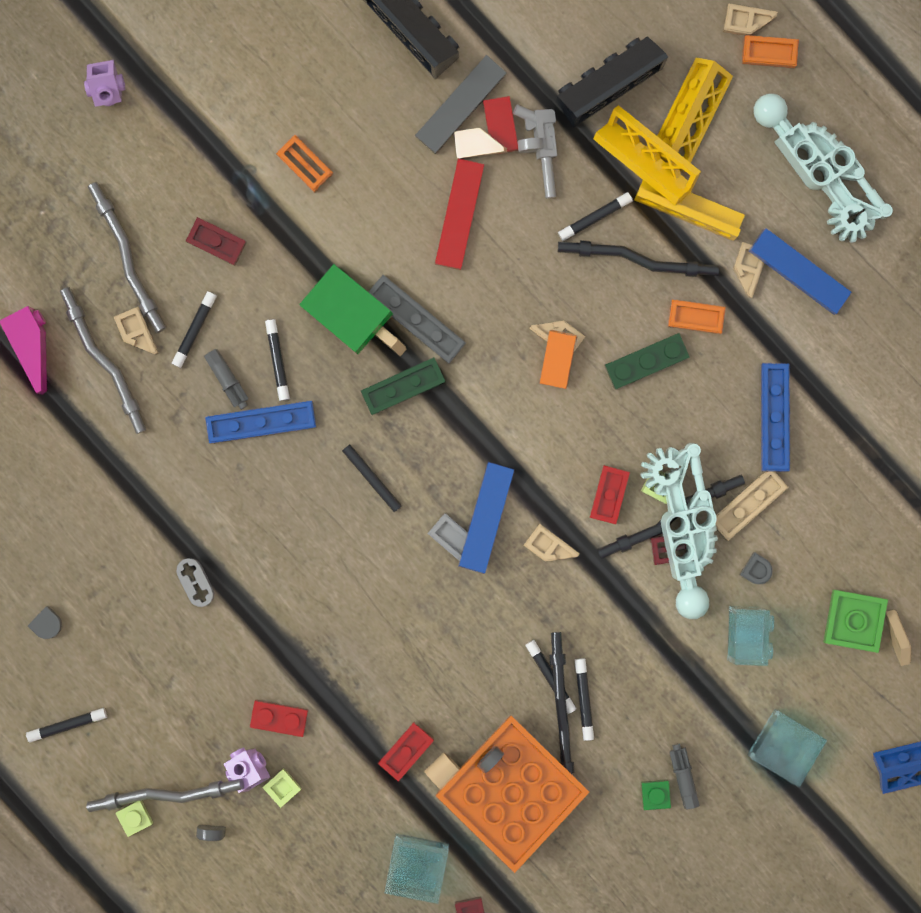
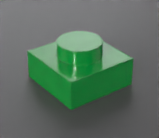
M668 780L641 782L643 810L671 808Z

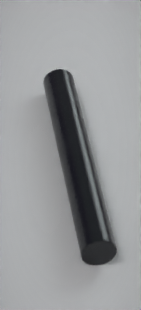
M349 444L342 452L390 509L396 512L402 505Z

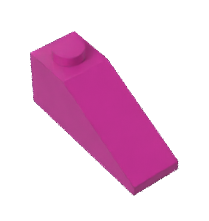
M26 306L1 319L0 324L37 394H44L47 392L46 331L43 327L46 322L39 310L35 311L34 308Z

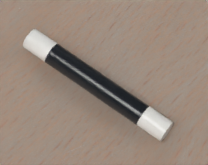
M628 192L559 231V237L562 241L567 240L633 202L632 197Z
M207 291L172 364L180 368L182 367L217 297L215 294Z
M276 319L267 320L265 324L279 401L288 400L290 397Z
M532 640L525 646L554 692L553 669L535 640ZM565 690L567 714H570L577 708Z
M585 658L575 659L583 740H594Z
M101 708L26 732L28 742L31 743L107 718L105 708Z

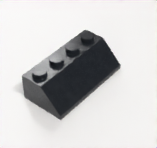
M363 0L434 79L438 78L459 59V51L457 50L459 45L451 36L445 37L439 31L441 28L440 24L433 16L427 17L421 11L423 6L418 0Z
M648 36L642 40L638 37L625 46L627 50L620 55L615 52L603 61L605 65L595 70L592 67L580 76L582 80L573 85L572 82H569L560 88L556 102L574 128L661 71L668 59L667 54Z

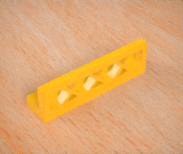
M695 58L657 135L676 152H679L680 148L684 146L685 154L683 157L690 163L733 75L713 60ZM719 74L722 79L718 87L714 89L713 81L716 75ZM708 98V107L702 113L701 105L704 99ZM696 122L697 130L694 136L690 137L689 129L692 123ZM659 152L660 158L668 161L667 157L662 152Z
M619 105L613 109L608 123L599 129L593 140L674 205H677L691 193L701 173L699 169ZM618 118L625 123L626 130L616 123ZM638 135H641L646 140L648 146L640 142ZM659 152H662L667 157L668 162L660 158ZM679 169H683L690 175L689 180L681 175Z
M642 180L634 199L637 202L732 241L738 237L741 230L739 228L745 216L742 213L693 193H689L677 205H674L644 180Z

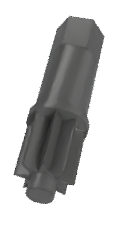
M214 349L207 353L204 358L234 408L239 406L242 410L248 405L245 401L249 398L219 350Z
M680 743L673 744V750L669 753L683 806L686 810L694 809L700 805L686 747L681 748Z

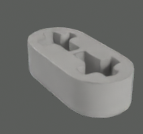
M193 558L182 560L178 564L176 572L189 600L197 607L209 605L213 601L215 593L202 565ZM186 563L189 566L195 565L196 570L193 572L196 578L194 582L190 575L183 574V571L186 569ZM197 583L201 590L207 589L209 593L205 596V602L202 599L197 600L195 598V595L198 593L195 586Z

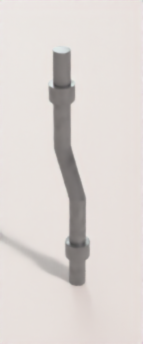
M94 182L88 186V189L97 204L96 209L101 217L105 218L118 241L125 277L140 303L139 308L142 314L148 317L156 333H160L166 327L156 311L158 307L154 300L148 297L135 273L128 237L113 212L115 208L111 201L105 198L98 183Z
M70 287L60 290L68 309L66 314L69 321L74 323L86 352L111 375L123 402L121 407L125 415L129 416L136 434L145 431V425L138 412L140 407L137 400H133L120 369L95 346L83 319L85 314L81 306L77 305Z
M242 779L228 782L220 780L209 783V786L184 792L151 788L124 794L117 792L108 794L103 799L87 802L88 812L103 809L110 811L119 809L124 804L146 799L185 803L207 797L214 799L225 796V793L244 789V782Z

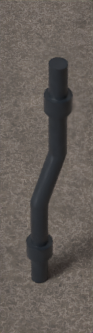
M580 240L579 243L558 242L557 251L560 253L579 254L580 257H590V255L620 256L652 272L685 274V277L719 275V265L698 264V261L689 260L686 263L655 261L625 246L591 244V241Z
M741 474L724 482H721V480L710 484L711 487L705 490L710 493L711 498L715 497L718 499L727 495L726 492L745 485V480ZM693 495L685 497L686 505H688ZM674 517V518L670 521V525H671L678 517ZM661 520L654 526L630 536L625 534L616 538L615 542L598 548L597 551L600 558L603 559L619 551L624 553L631 550V546L662 534Z
M552 632V654H549L550 665H553L554 695L559 729L561 761L559 763L572 774L575 773L574 762L571 761L570 732L564 682L566 654H563L562 632Z

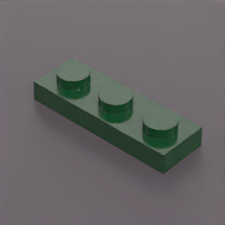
M677 333L604 366L616 390L686 360L690 356L680 333Z
M435 357L367 387L361 390V393L373 416L445 383V379Z

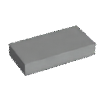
M445 513L427 534L460 561L468 532Z

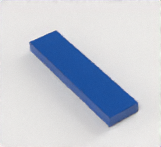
M767 228L763 229L749 249L751 254L833 315L838 313L851 294L850 290Z
M762 363L761 472H789V364Z
M313 401L205 417L209 444L317 428Z
M490 462L487 463L458 567L485 574L514 469Z

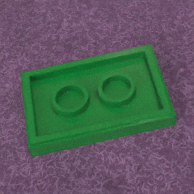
M335 264L332 265L299 304L356 354H359L393 315L391 310Z

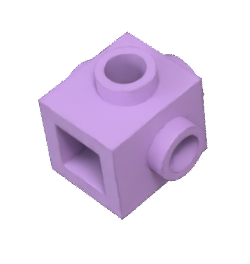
M114 60L87 65V80L84 81L87 97L92 96L95 107L102 105L111 106L122 102V91L126 90L123 75H118Z
M241 748L230 755L231 760L224 763L227 770L226 777L229 781L242 779L244 782V789L237 790L238 793L249 791L271 778L265 767L266 761L263 755L257 752L256 749L245 750V748Z

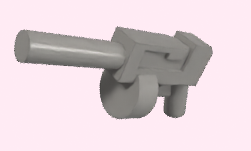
M517 104L513 115L525 119L527 131L532 129L534 131V138L517 141L519 153L536 152L537 159H541L545 198H556L552 158L557 156L553 126L556 123L555 111L553 109L532 111Z

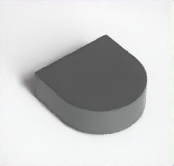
M753 552L739 575L751 583L764 584L769 581L773 571L768 560Z
M46 606L28 627L38 637L50 639L59 634L62 622L60 617L49 606Z
M493 746L480 760L477 767L483 773H487L499 762L504 752L498 746Z
M198 825L196 837L204 841H220L225 837L226 827Z

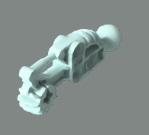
M777 94L761 96L754 106L756 121L764 127L774 128L779 135V138L774 143L805 185L812 190L822 189L830 198L832 204L828 209V213L834 218L827 220V224L835 225L836 227L831 230L832 235L840 232V241H844L848 237L850 243H854L857 237L863 239L867 236L865 231L874 229L875 220L879 218L885 219L892 214L893 209L891 205L885 204L877 191L865 179L864 168L856 159L853 150L845 146L842 141L838 142L835 139L837 137L835 133L833 135L826 131L827 127H819L815 122H811L810 125L806 126L805 124L798 123L793 127L786 118L788 107L782 97ZM798 148L807 151V160H802L798 157ZM836 154L844 157L845 166H840L836 163ZM814 170H819L823 173V182H819L814 178ZM841 179L857 181L872 205L854 198ZM864 209V212L856 216L852 223L849 224L847 222L849 216H853Z
M694 443L687 444L680 451L669 447L665 454L662 448H657V457L652 453H648L647 458L651 462L649 464L646 462L641 463L642 467L648 469V471L641 473L642 478H649L645 484L646 487L651 488L655 485V494L666 496L668 512L662 516L661 527L672 577L680 581L681 590L676 597V608L678 613L687 619H698L704 616L709 609L708 594L703 588L697 586L695 577L701 575V572L704 571L703 567L713 563L711 558L717 552V548H714L715 541L718 540L717 535H714V531L717 530L716 514L713 509L711 495L705 490L702 477L703 470L699 456L701 449L700 446ZM690 461L697 491L688 505H686L682 483ZM662 465L672 468L665 472V477L659 474V471L663 469ZM700 511H706V521L702 524H697V514ZM674 517H680L681 525L677 530L670 529V521ZM681 543H685L687 546L686 553L681 557H677L675 553L676 547Z

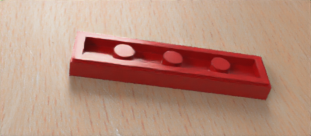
M458 158L435 265L457 270L462 269L484 164Z

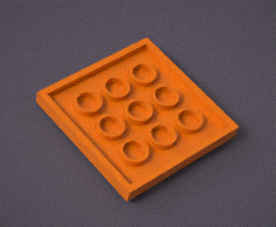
M509 716L435 796L515 873L588 795L589 791L512 716ZM493 746H498L504 752L503 757L490 771L483 773L477 767V764Z

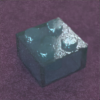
M729 606L728 661L735 665L768 666V659L773 658V643H769V632L774 630V616L770 615V610L762 607Z
M774 709L748 756L800 787L827 740Z
M396 834L384 893L438 904L449 844Z

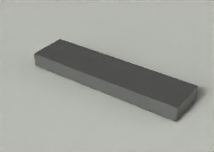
M486 55L417 132L415 137L436 154L506 76L507 72Z
M382 275L370 289L369 293L392 311V318L448 364L466 344L465 341L386 276Z

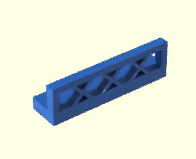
M921 741L873 753V760L880 775V788L883 794L921 785V775H915L918 771H921ZM900 777L897 781H887L889 778Z

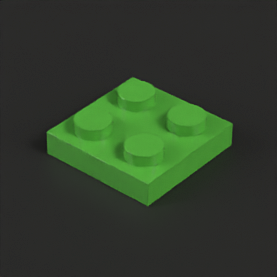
M833 589L823 643L879 653L888 599Z

